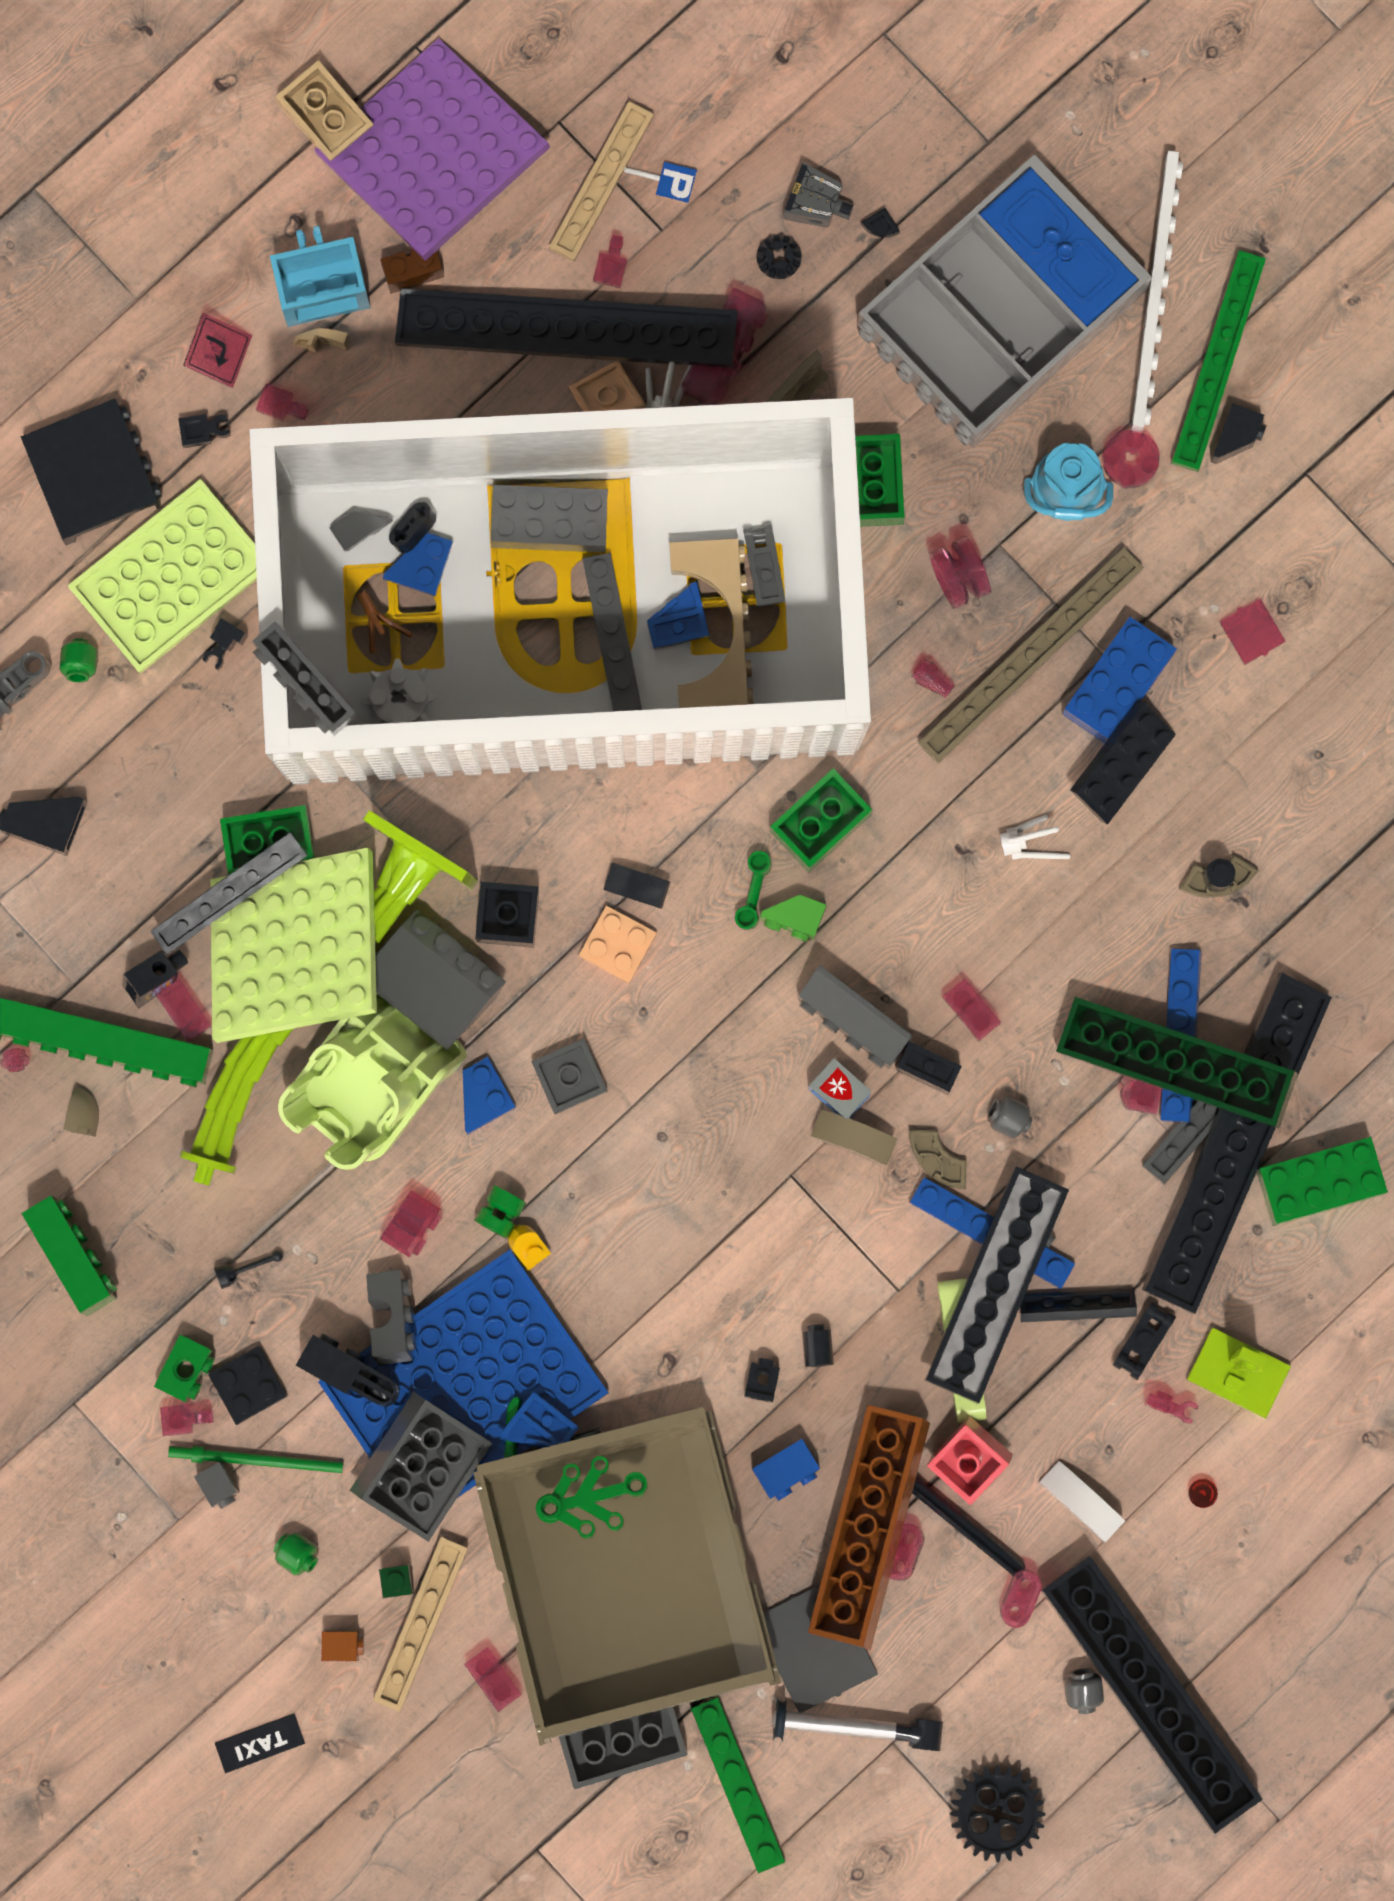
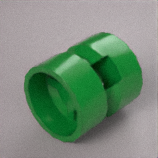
M493 1185L486 1197L488 1205L481 1206L474 1221L507 1239L514 1227L512 1219L520 1216L526 1202ZM495 1208L506 1214L503 1220L491 1215Z

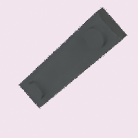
M1198 1101L1191 1109V1123L1180 1122L1142 1167L1165 1185L1208 1136L1219 1108Z

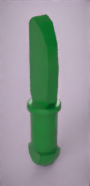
M519 1397L513 1398L508 1405L506 1426L521 1408L522 1400ZM506 1441L504 1458L515 1456L517 1453V1443Z

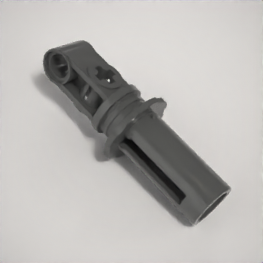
M35 651L27 652L0 673V717H3L6 713L9 715L13 711L11 706L23 699L37 684L49 675L50 663L40 653ZM35 659H40L41 668L39 671L30 673V663Z

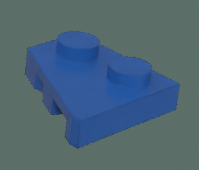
M427 533L412 551L404 553L384 573L383 580L436 597L453 541Z
M697 582L691 583L688 588L676 598L674 597L665 607L647 620L653 650L709 637Z
M488 1057L462 1071L464 1120L467 1135L516 1108Z
M532 1392L498 1438L505 1441L546 1448L568 1442L579 1427L535 1392Z

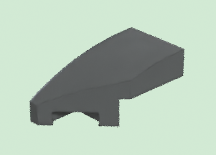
M352 511L332 525L330 530L343 550L350 551L370 535L378 533L390 524L393 519L388 516Z

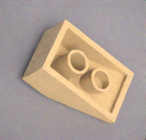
M319 60L275 96L277 105L330 162L374 126Z

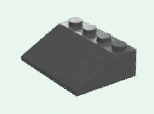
M418 910L399 927L375 956L376 993L447 1050L496 1000L506 983L502 977Z
M413 1392L349 1491L429 1542L476 1470V1465H479L492 1443Z

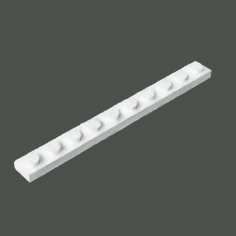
M1168 151L1165 159L1151 268L1152 277L1149 284L1131 432L1142 433L1144 425L1149 426L1152 409L1147 408L1148 398H1153L1155 381H1150L1151 370H1157L1159 356L1158 353H1154L1155 343H1160L1162 326H1157L1158 315H1164L1166 299L1161 298L1162 288H1167L1169 271H1164L1165 260H1171L1173 244L1168 243L1169 233L1174 234L1176 216H1171L1172 206L1178 205L1180 189H1175L1176 178L1181 179L1183 162L1178 161L1179 152Z

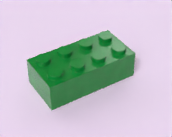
M1372 1137L1262 1167L1257 1170V1176L1272 1226L1388 1193Z
M51 1195L21 1213L80 1314L89 1316L117 1299L114 1294L118 1290L109 1275L107 1276L106 1273L102 1274L99 1269L103 1263L95 1250L92 1251L91 1248L88 1249L84 1242L88 1241V1238L80 1225L72 1223L70 1217L74 1216L66 1201Z

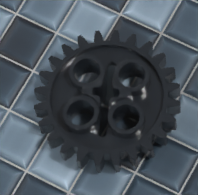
M998 1765L995 1766L993 1774H990L987 1767H983L984 1776L981 1777L973 1771L974 1781L971 1783L963 1779L967 1788L965 1790L956 1788L955 1790L961 1796L960 1800H951V1803L958 1806V1810L949 1812V1815L958 1817V1821L952 1823L951 1827L961 1829L955 1837L957 1839L964 1837L967 1839L963 1845L964 1849L971 1845L974 1846L973 1856L983 1851L984 1861H987L991 1854H994L997 1863L1000 1862L1001 1854H1005L1008 1861H1012L1011 1852L1013 1851L1019 1856H1023L1021 1850L1023 1845L1029 1849L1033 1848L1028 1841L1030 1837L1034 1839L1040 1838L1034 1832L1035 1828H1044V1825L1037 1821L1038 1817L1046 1816L1045 1812L1037 1810V1807L1041 1806L1044 1801L1034 1799L1039 1793V1789L1029 1790L1028 1788L1032 1780L1028 1779L1022 1783L1023 1773L1020 1771L1015 1777H1012L1011 1767H1008L1004 1774H1001ZM985 1787H990L995 1792V1798L989 1804H984L979 1799V1793ZM1013 1795L1021 1796L1024 1802L1022 1809L1017 1812L1011 1811L1007 1805L1009 1798ZM978 1805L992 1810H996L997 1806H1002V1812L1022 1817L1023 1822L1018 1823L1005 1818H999L998 1822H994L992 1815L972 1809V1806ZM977 1816L985 1817L988 1822L986 1830L981 1833L973 1831L971 1827L972 1820ZM1005 1824H1012L1016 1829V1835L1011 1840H1004L1000 1836V1829Z

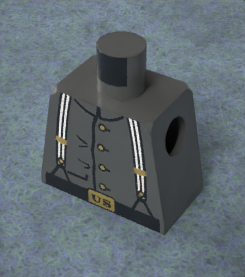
M802 163L784 210V219L820 227H829L833 215L849 220L854 204L840 199L843 186L840 182L810 165Z

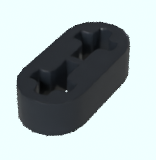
M425 502L414 504L390 532V543L398 552L407 553L412 551L435 524L436 513Z

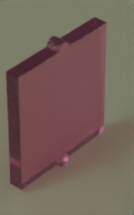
M1261 599L1243 609L1239 607L1236 613L1219 622L1244 665L1262 655L1266 657L1269 651L1286 642Z

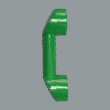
M755 851L748 858V867L753 872L746 906L738 909L735 914V922L743 930L754 929L759 923V915L756 912L763 878L768 875L772 868L770 857L763 851Z

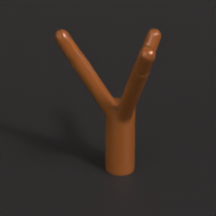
M367 591L357 595V599L368 616L369 652L371 654L375 653V626L381 635L385 633L380 621L408 638L412 637L411 632L377 611Z

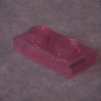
M965 978L942 996L943 1000L978 1042L1001 1024L1000 1020Z
M177 979L155 994L188 1043L212 1027L180 979Z
M489 1647L464 1664L497 1712L522 1695Z

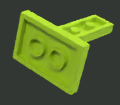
M1212 1327L1187 1381L1266 1419L1291 1366Z

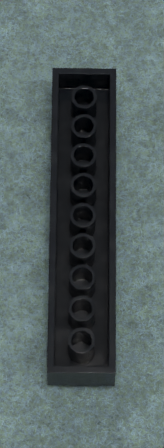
M1090 1556L1084 1558L1040 1590L1212 1833L1216 1834L1263 1800Z

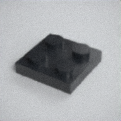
M260 1346L208 1374L235 1425L241 1424L288 1397Z

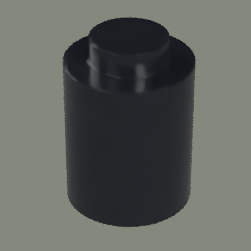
M1226 859L1212 861L1204 872L1203 879L1205 885L1214 892L1226 890L1235 878V868Z
M824 1324L807 1326L808 1331L802 1332L805 1367L834 1365L831 1330H825Z

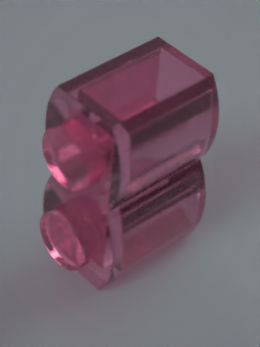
M411 1190L380 1239L411 1258L413 1253L418 1256L427 1243L423 1239L429 1229L434 1231L442 1219V1216L439 1215L441 1209Z

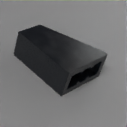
M80 797L11 802L7 809L3 808L0 813V831L5 835L68 856L87 802Z

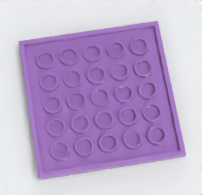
M438 38L360 108L374 124L373 127L331 162L318 148L314 151L335 174L426 261L550 148V145Z

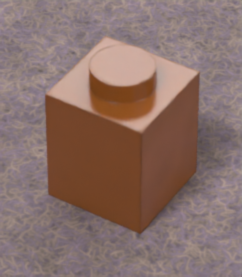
M359 1631L322 1632L321 1661H359V1655H364V1638L359 1637Z

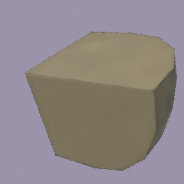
M75 1087L70 1098L63 1129L67 1132L95 1137L99 1122L98 1105L95 1098L87 1090Z

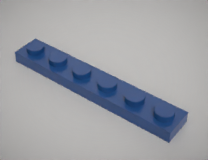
M1171 949L1166 1028L1197 1037L1202 951ZM1162 1089L1160 1120L1162 1122L1191 1123L1193 1099Z
M925 1177L910 1201V1204L981 1245L993 1219V1216ZM1045 1247L1034 1275L1061 1290L1075 1263Z

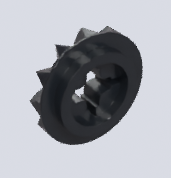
M780 234L770 235L761 242L756 258L760 270L766 276L773 279H785L792 276L799 269L802 254L800 247L793 238ZM786 248L784 257L787 260H779L773 264L774 254L772 251L780 252Z

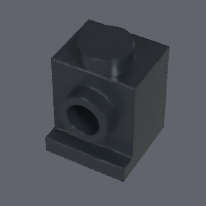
M758 1358L757 1363L751 1362L745 1398L773 1403L780 1368L774 1367L775 1361ZM760 1374H766L769 1381L767 1384L761 1385L758 1383L757 1377Z

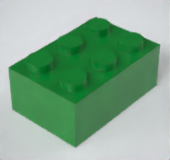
M900 434L855 436L860 527L904 525Z
M833 768L770 826V832L810 873L872 815L873 810Z
M305 805L220 819L228 875L290 831L293 832L308 853L301 861L315 858L309 814Z

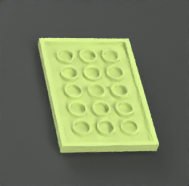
M199 479L68 585V588L139 674H141L257 580L255 544L205 483Z

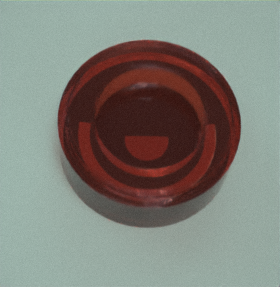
M1198 1479L1189 1486L1188 1498L1194 1506L1207 1508L1216 1502L1218 1490L1212 1481Z

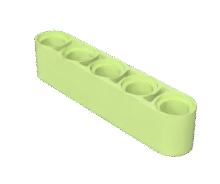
M967 1278L938 1282L944 1333ZM953 1393L957 1423H963L969 1416L975 1421L987 1419L984 1394L980 1403L976 1404Z

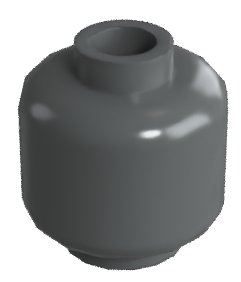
M1010 1096L995 1099L987 1116L993 1130L1010 1138H1016L1022 1132L1026 1133L1031 1127L1033 1120L1030 1117L1029 1106Z
M1076 1669L1066 1678L1064 1686L1067 1705L1072 1709L1078 1710L1079 1714L1093 1713L1096 1711V1707L1104 1702L1102 1678L1094 1673L1093 1669Z

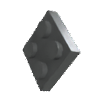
M584 1038L531 1061L555 1115L608 1092Z

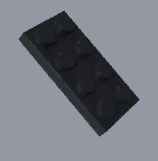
M1138 700L1070 791L1101 822L1108 825L1176 734L1145 702Z

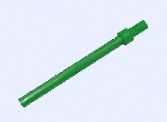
M193 1445L192 1448L169 1446L168 1457L191 1459L192 1463L213 1461L341 1474L343 1473L344 1462L210 1450L205 1449V1446Z

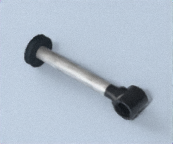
M777 1697L772 1720L774 1727L773 1741L776 1737L781 1738L783 1741L784 1729L905 1741L913 1749L941 1751L942 1721L914 1719L910 1721V1724L789 1712L786 1711L787 1698L784 1702H781Z

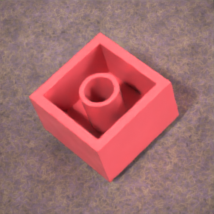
M969 1416L931 1456L927 1466L971 1505L1010 1464L1013 1454Z

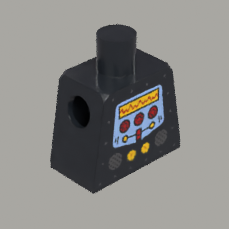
M179 949L168 957L162 951H159L124 973L122 986L139 1009L175 984L178 978L177 971L186 966L188 961ZM155 971H161V972H163L164 974H162V975H157V974H155L154 972H155Z

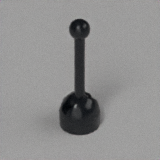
M276 1250L271 1256L236 1269L228 1264L214 1267L221 1289L233 1285L239 1273L272 1261L280 1262L283 1259V1253Z

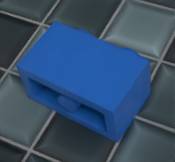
M800 1439L752 1468V1471L769 1499L776 1497L777 1501H780L793 1493L790 1488L798 1482H801L804 1486L816 1479L818 1476L815 1472L820 1468L803 1439Z

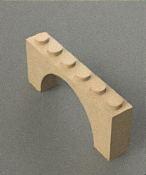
M738 539L670 542L671 575L696 578L715 589L726 602L734 625L732 644L723 662L706 677L692 683L678 685L679 708L754 704L753 688H747L746 677H752L751 660H745V649L750 648L749 631H744L743 620H749L748 603H742L741 592H747L746 574L740 575V563H745L744 546H739Z

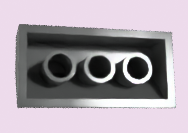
M819 965L798 995V1000L801 1001L799 1006L811 1016L817 1013L824 1019L822 1024L835 1034L839 1030L847 1036L845 1040L847 1044L857 1051L861 1048L870 1054L868 1059L881 1069L883 1066L890 1069L907 1047L909 1041H911V1034L821 965Z

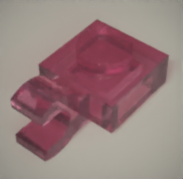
M612 235L608 255L599 254L593 278L594 283L621 289L628 262L627 259L620 258L624 237Z
M269 384L265 385L256 407L258 413L280 421H284L286 414L305 421L309 409H306L307 406L302 403L292 401L293 393Z
M1158 1390L1156 1395L1148 1394L1145 1406L1177 1417L1183 1423L1191 1424L1193 1422L1192 1419L1184 1415V1410L1187 1407L1197 1410L1198 1405L1196 1403L1187 1401L1178 1405L1172 1402L1173 1396Z
M191 1404L160 1407L162 1434L164 1437L192 1434L194 1424L214 1423L213 1411L191 1412Z

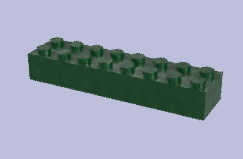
M1078 997L1074 998L1056 1050L1061 1055L1278 1129L1280 1128L1298 1073L1293 1070Z

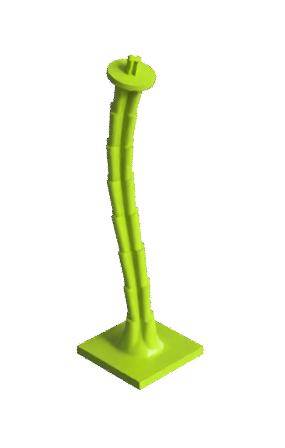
M370 810L367 812L363 820L393 841L392 850L377 881L379 886L374 890L375 942L379 943L405 906L407 904L411 905L438 873L444 872L473 890L478 880L469 872ZM293 1029L241 1038L224 1060L226 1065L204 1106L207 1110L191 1151L181 1150L180 1158L198 1163L193 1179L194 1182L210 1186L215 1169L235 1174L236 1166L230 1165L229 1160L238 1122L241 1123L255 1082H259L277 1046L283 1044Z

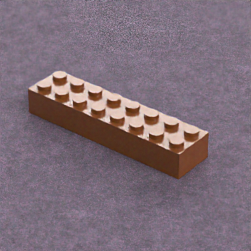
M867 1405L808 1633L871 1650L930 1422L927 1420Z

